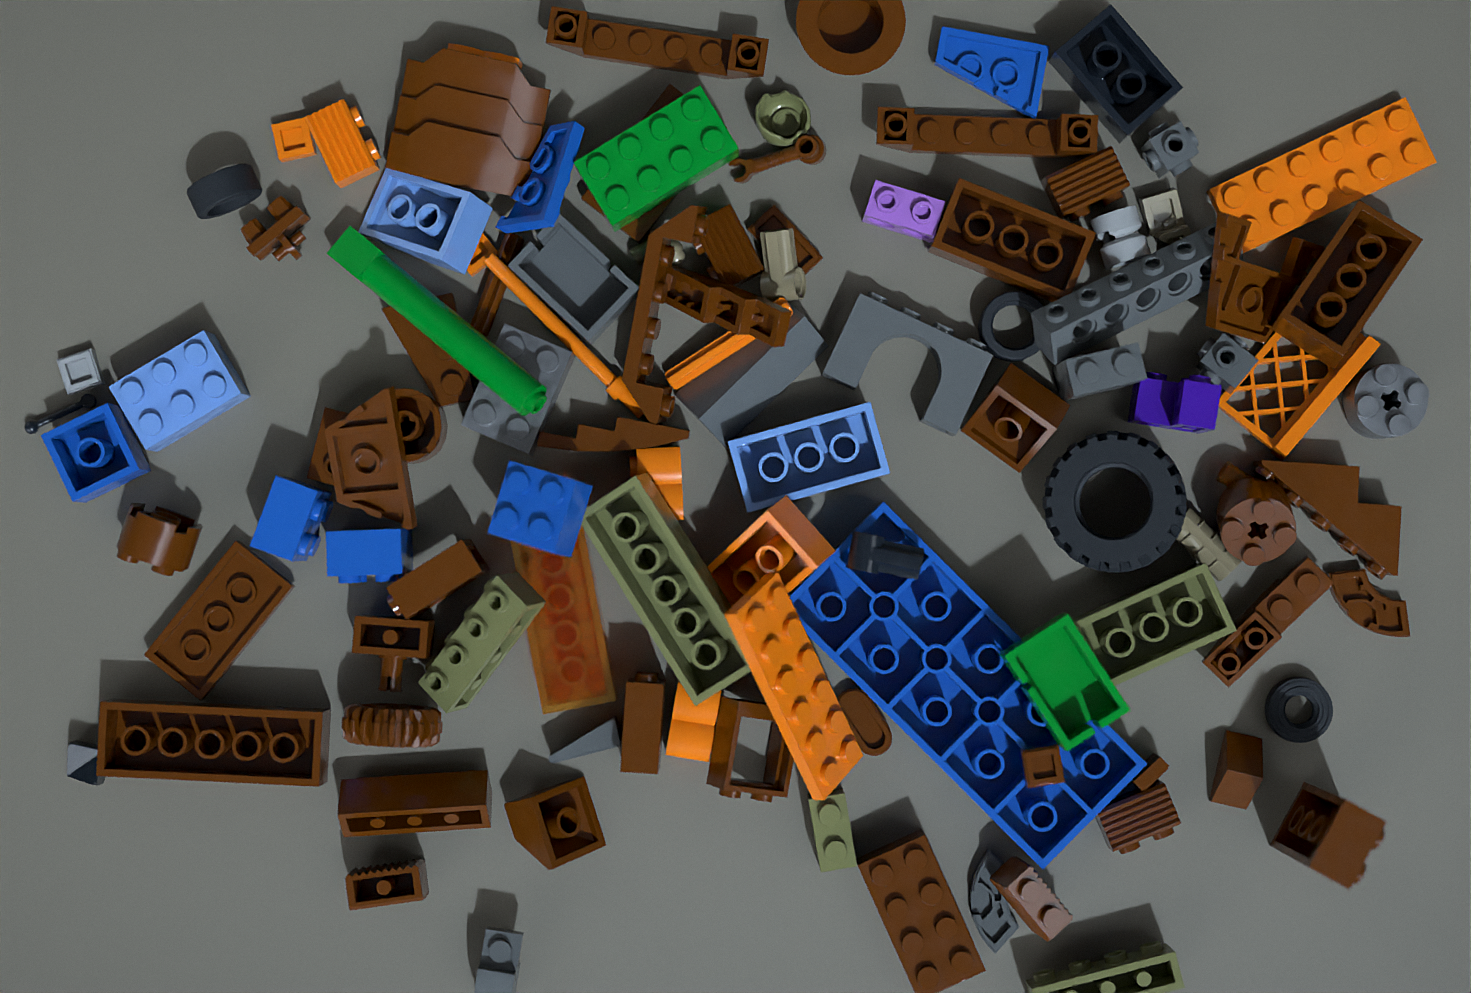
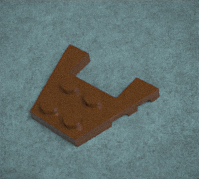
M1219 211L1216 219L1205 326L1265 344L1273 332L1271 330L1272 326L1288 304L1286 302L1287 298L1296 284H1302L1308 275L1305 270L1313 258H1320L1325 247L1293 237L1280 273L1239 260L1252 222Z

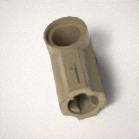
M779 228L760 232L765 269L760 279V289L763 298L771 302L780 297H784L787 301L802 300L806 294V277L803 269L798 267L793 228Z

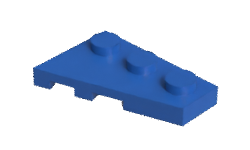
M942 26L934 65L1024 115L1035 119L1049 46Z
M576 121L550 125L530 162L532 173L523 187L517 186L511 197L516 203L508 217L501 215L495 226L504 233H513L554 227L560 214V206L566 187L570 182L573 162L580 150V142L585 129Z

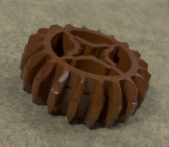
M358 703L344 708L341 728L343 729V738L349 743L390 748H417L434 746L440 742L443 721H441V712L434 707L395 703Z

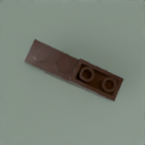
M1306 555L1281 580L1278 578L1235 621L1234 625L1237 631L1221 637L1204 657L1202 663L1229 688L1282 638L1281 634L1334 584V581Z

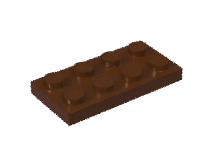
M235 541L145 652L144 656L200 701L204 700L294 589L295 585L243 543Z

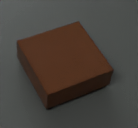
M1058 744L1020 750L1027 788L1065 782Z
M1153 753L1145 760L1147 765L1130 781L1136 788L1145 791L1169 769V765L1161 756Z

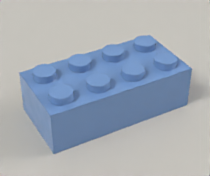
M871 402L728 441L747 513L772 507L785 496L794 501L890 473Z

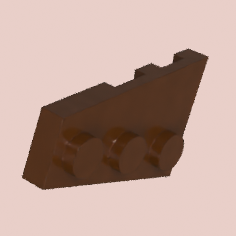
M453 293L436 296L458 314ZM391 306L381 308L439 406L447 407L471 401L475 393L471 373Z

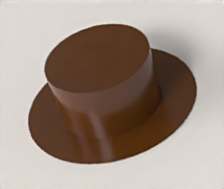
M800 0L796 14L798 37L808 56L824 69L841 75H861L874 71L884 65L898 50L906 26L902 0Z

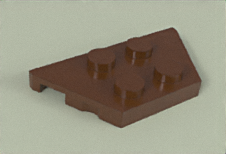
M389 386L324 431L337 502L353 509L361 508L367 514L379 519L382 517L401 523V527L408 530L414 529L418 524L394 386Z

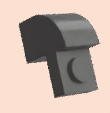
M487 926L480 966L477 970L475 993H516L521 964L519 963L524 932Z

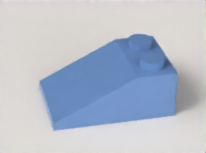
M386 168L359 229V233L434 265L465 275L493 208L471 192Z

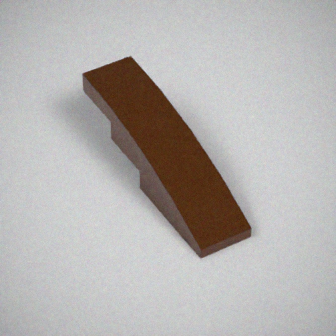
M674 265L666 268L664 282L668 283V292L664 303L702 323H716L737 335L749 334L772 347H784L792 314L791 310L711 277Z
M617 417L615 431L578 424L576 439L539 432L537 446L577 452H620L654 448L687 440L690 437V431Z

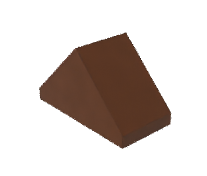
M1225 730L1209 801L1246 810L1263 780L1262 738Z

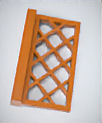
M1275 332L1255 356L1258 362L1231 394L1227 391L1223 393L1220 397L1218 408L1271 449V453L1275 457L1283 461L1381 344L1370 335L1366 337L1359 333L1336 367L1333 369L1327 365V374L1324 378L1307 380L1305 360H1315L1317 358L1311 354L1305 355L1304 350L1298 347L1299 355L1278 357L1277 342L1282 336ZM1272 349L1273 358H1264ZM1300 361L1302 380L1281 382L1279 363ZM1274 363L1276 383L1255 385L1253 370L1257 365ZM1249 376L1250 385L1240 386ZM1308 385H1317L1309 395ZM1303 386L1304 402L1300 406L1284 407L1282 388ZM1276 389L1278 408L1258 410L1256 390ZM1250 391L1252 411L1238 412L1226 403L1235 392ZM1294 412L1286 422L1285 413ZM1279 414L1281 429L1273 438L1260 429L1259 415ZM1253 416L1254 424L1245 417Z

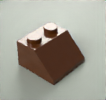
M1010 363L961 431L1020 473L1057 430L1071 405Z

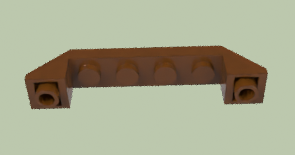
M551 6L546 44L589 59L722 79L764 77L769 39L733 34L732 40L593 20L589 19L587 11Z
M877 108L876 145L908 153L1060 158L1097 152L1098 115L1061 114L1056 120L914 114L915 108Z
M690 205L650 233L648 237L622 381L651 424L658 425L666 422L667 417L670 418L675 407V396H671L673 389L671 386L646 381V375L650 376L654 366V355L650 354L653 340H657L661 329V319L657 318L659 305L665 302L668 292V283L664 282L666 268L671 267L675 254V248L671 246V242L673 239L688 243H700L701 237L707 235L710 222L709 215H706L707 207Z

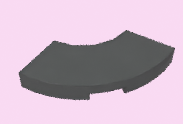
M987 849L978 862L972 877L970 907L979 934L987 946L996 954L1020 926L1011 916L1007 900L989 880L990 876L1004 862Z

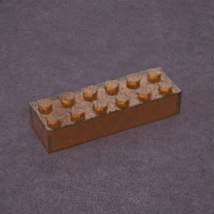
M582 525L571 558L510 540L516 572L546 601L545 605L527 627L543 715L616 701L618 693L589 538Z

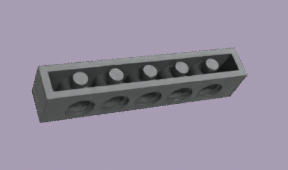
M1216 222L1031 312L1036 346L1056 365L1208 290ZM1242 248V251H1241V254H1240V257H1239V260H1242V261H1243V248Z

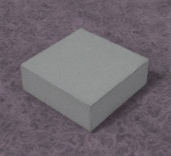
M90 348L56 360L66 392L69 395L105 384L94 349Z

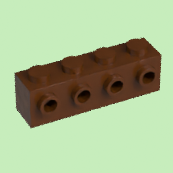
M488 770L341 779L337 815L343 837L491 828L492 788Z

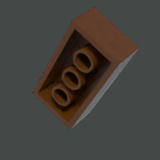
M959 178L954 185L928 252L1054 302L1073 292L1096 232Z
M1359 200L1284 308L1271 330L1334 369L1423 239Z
M1304 782L1269 846L1350 890L1353 883L1357 884L1364 876L1367 867L1365 861L1371 850H1376L1385 836L1383 828L1387 821L1345 798Z
M922 829L856 858L858 868L915 993H938L986 971Z

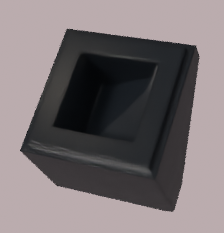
M79 740L69 742L67 753L68 777L95 786L104 783L105 776H96L97 744Z

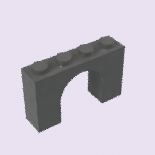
M869 291L866 296L860 293L821 376L854 391L872 353L879 345L887 340L899 337L917 340L931 351L938 367L937 384L920 422L952 437L955 436L993 355L986 352L987 346L975 339L967 338L966 342L954 337L955 331L943 324L935 322L932 327L919 321L921 315L911 309L901 307L900 311L887 306L888 299L879 294Z

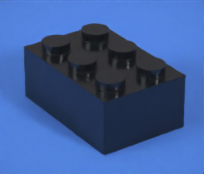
M1111 4L1056 50L1049 60V63L1092 113L1098 115L1099 121L1119 144L1175 97L1183 88Z

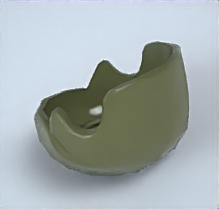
M787 90L773 95L765 93L755 106L756 127L763 139L770 144L789 146L795 144L801 136L808 134L811 127V112L803 98L792 93L790 94Z

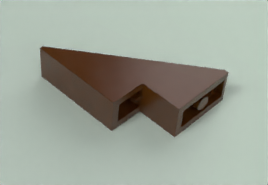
M1269 460L1253 461V466L1255 467L1253 473L1259 479L1267 482V479L1280 485L1286 492L1291 506L1297 509L1300 506L1311 514L1309 520L1313 525L1323 532L1329 530L1339 538L1336 543L1340 548L1352 556L1358 554L1367 562L1364 567L1373 576L1380 580L1386 575L1398 576L1402 506L1358 503L1360 466Z

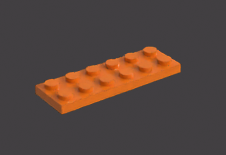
M1405 97L1223 182L1206 192L1217 215L1220 211L1252 222L1243 246L1244 254L1437 163Z
M766 573L724 615L812 799L825 800L863 757V754L779 573Z

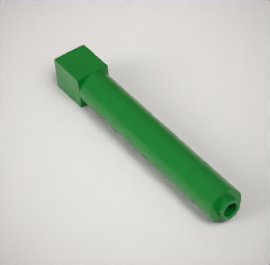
M352 226L345 230L327 252L331 258L366 285L522 416L530 413L536 414L545 405L547 400L545 396L547 388Z

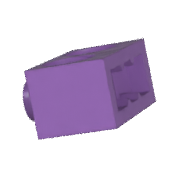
M875 180L862 222L931 243L935 237L946 201Z

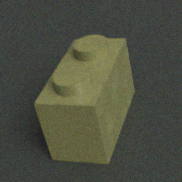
M843 788L834 789L825 800H813L811 794H807L820 872L857 867L846 796Z

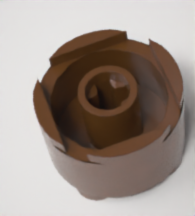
M396 389L395 395L400 424H407V418L416 423L415 429L410 431L409 436L407 432L402 431L407 464L427 461L441 451L446 440L448 430L446 415L437 401L430 396L414 389Z
M1245 478L1234 482L1221 494L1216 511V518L1224 547L1231 555L1244 561L1249 566H1258L1263 562L1279 557L1297 539L1296 522L1289 498L1280 485L1267 479V482L1255 481L1254 478Z
M131 503L116 545L118 549L117 558L130 563H138L140 560L152 564V571L166 576H173L174 571L184 572V570L189 569L203 526L201 524L193 526L194 519L166 508L156 506L154 511L149 512L144 511V503Z

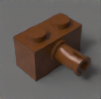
M365 614L355 616L352 653L374 654L382 658L378 691L402 692L403 660L407 659V657L426 659L432 656L435 620L405 619L403 617Z

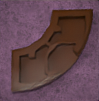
M1365 569L1326 573L1334 581V584L1329 589L1335 602L1353 622L1368 631L1380 635L1410 637L1406 600H1393L1378 593L1369 582Z

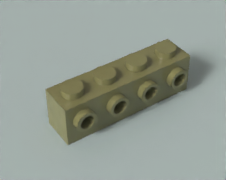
M518 572L496 574L491 577L484 586L485 592L481 598L465 611V619L459 628L453 630L444 641L445 647L426 664V672L418 684L446 714L465 709L470 705L545 605L546 601Z
M1161 941L1144 943L1139 946L1140 950L1127 954L1125 950L1112 951L1104 955V960L1093 963L1089 959L1074 961L1068 965L1069 969L1055 972L1054 969L1040 970L1033 973L1034 978L1025 980L1028 993H1167L1185 987L1176 952L1168 944H1162Z

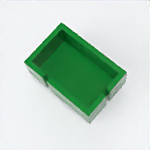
M1058 614L999 653L1016 681L1021 684L1027 682L1022 687V690L1060 748L1065 751H1069L1095 734L1092 726L1086 724L1088 721L1091 720L1094 725L1103 729L1130 711L1129 706L1068 614Z

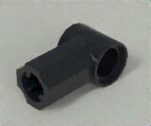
M853 531L846 568L874 574L883 572L893 574V576L918 580L923 562L924 548L886 541L885 537Z

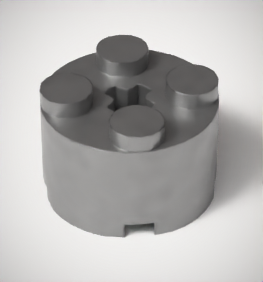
M1382 364L1366 369L1352 378L1344 389L1342 407L1344 406L1349 426L1366 438L1387 439L1403 436L1414 430L1423 420L1428 406L1429 389L1411 369L1399 364ZM1383 395L1387 397L1386 402L1388 403V408H1383L1385 402L1381 399V396Z

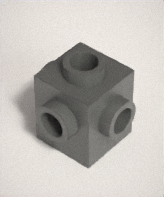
M1181 121L1171 127L1168 122H1165L1148 133L1151 139L1141 149L1145 163L1151 171H1155L1158 178L1170 172L1175 177L1193 166L1190 160L1199 153L1197 149L1199 145L1194 132L1189 127L1185 128ZM1169 141L1172 143L1176 152L1170 150L1168 145Z
M1223 333L1217 341L1210 337L1199 350L1197 355L1202 359L1196 368L1201 371L1199 375L1212 378L1211 384L1222 385L1221 388L1231 394L1258 362V359L1247 351L1249 347L1243 340L1235 335L1228 337ZM1221 359H1224L1227 364H1224Z

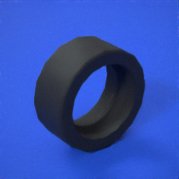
M247 163L215 171L194 182L187 189L188 198L197 217L200 219H211L235 211L254 201L262 193V188L252 166Z
M1021 291L1005 292L993 298L982 311L978 322L979 338L987 346L986 350L995 358L1007 362L1023 361L1040 350L1035 344L1034 335L1026 345L1019 348H1010L1003 346L997 341L993 333L992 323L994 317L1004 307L1017 305L1025 308L1030 313L1044 307L1033 295Z

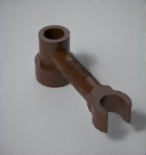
M809 134L801 136L795 145L770 153L769 155L748 160L734 159L729 163V166L737 167L738 165H744L746 172L742 177L736 178L733 181L739 184L746 183L759 172L795 160H800L807 165H817L825 158L826 146L819 137ZM808 143H813L812 151L808 154H805V145Z

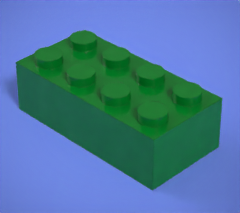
M699 85L573 163L613 231L616 232L739 156V147Z

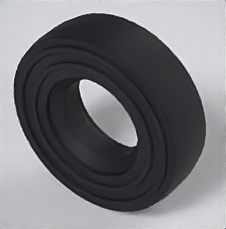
M1290 677L1280 681L1270 690L1265 701V716L1270 728L1279 737L1294 743H1306L1317 739L1328 729L1333 717V705L1327 691L1316 681L1304 677ZM1301 695L1310 701L1312 714L1306 722L1294 724L1287 718L1285 707L1292 697Z

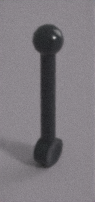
M84 394L81 400L38 421H27L24 426L25 431L28 434H35L40 427L83 407L89 409L95 407L97 400L92 394Z

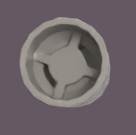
M1135 205L1103 214L1090 221L1093 231L1096 232V240L1103 242L1100 254L1105 269L1120 267L1151 254L1146 235L1139 234L1138 232L1142 223Z

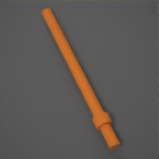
M492 253L483 263L607 387L605 391L614 400L618 398L639 419L644 413L622 381V376L617 377L495 253Z

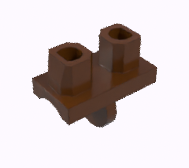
M279 196L267 207L277 220L274 225L267 230L257 218H254L241 228L242 234L249 243V246L246 248L260 261L271 252H273V256L278 261L282 260L289 253L296 260L303 256L297 246L307 238L299 229L311 219L300 207L292 205L285 198Z

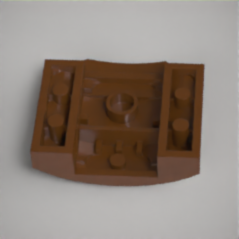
M443 48L425 62L407 59L402 92L399 98L394 131L391 133L385 168L448 184L512 196L517 186L523 187L532 173L530 162L542 140L551 89L530 85L516 63Z

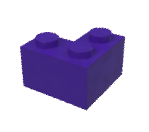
M1146 372L1147 379L1133 384L1127 423L1197 434L1215 430L1222 385L1211 384L1212 378L1201 375H1189V378H1181L1180 382L1167 381V375Z

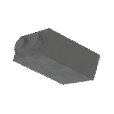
M1138 342L1067 359L1052 367L1058 395L1064 401L1131 386L1147 379Z

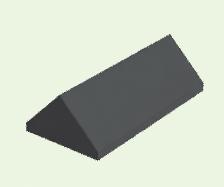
M791 304L793 315L790 318L784 347H772L759 339H755L684 385L675 394L677 399L724 447L728 445V441L733 440L829 346L808 319Z

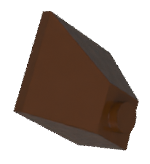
M584 776L504 803L515 840L548 870L557 868L606 846Z

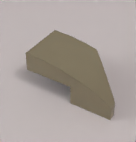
M1172 187L1138 198L1148 234L1168 245L1191 235L1189 226L1184 223L1177 189Z

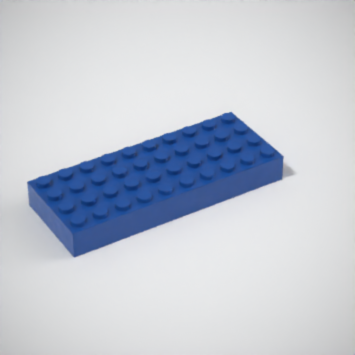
M881 502L835 548L836 551L789 594V597L806 634L1044 869L1147 763L1109 725L1102 729L1094 725L1090 720L1086 724L1092 726L1095 734L1069 751H1065L1059 746L1065 782L1027 788L1020 750L1058 743L1022 690V687L1027 682L1025 684L1017 682L999 655L1000 652L1021 638L885 502ZM853 531L885 537L886 541L924 548L923 562L918 580L893 576V574L883 572L874 574L846 568Z

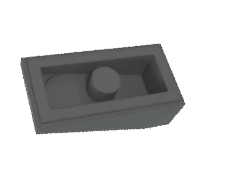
M617 716L610 718L548 757L549 763L552 762L553 764L619 747L622 744V735Z

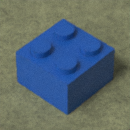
M106 403L41 435L72 502L87 503L151 471L119 405Z
M509 460L487 533L571 558L593 486Z
M275 476L250 546L289 561H307L309 556L313 557L319 547L321 536L317 535L321 521L327 522L331 514L333 502L329 500L332 493L293 478Z
M412 529L327 531V577L338 576V583L367 582V575H375V582L397 581L405 573L413 571Z

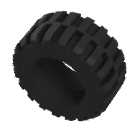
M1107 431V433H1094L1085 436L1086 439L1078 443L1074 442L1066 448L1067 451L1061 458L1058 457L1052 465L1054 468L1050 476L1047 475L1044 484L1046 487L1045 496L1042 497L1047 528L1051 531L1057 545L1070 558L1088 568L1105 572H1128L1145 567L1164 555L1182 530L1187 510V495L1182 476L1174 461L1160 446L1138 434ZM1107 468H1124L1137 474L1146 484L1150 494V510L1146 520L1136 531L1122 537H1108L1097 533L1086 523L1080 509V496L1084 485L1094 474Z

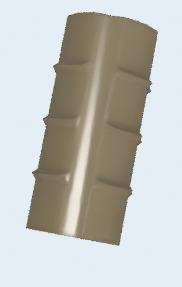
M1188 508L1182 530L1176 540L1178 544H1181L1191 554V557H1194L1199 563H1206L1211 575L1218 582L1222 581L1242 560L1231 555L1224 547L1218 532H1214L1204 522L1205 519H1201L1191 508Z

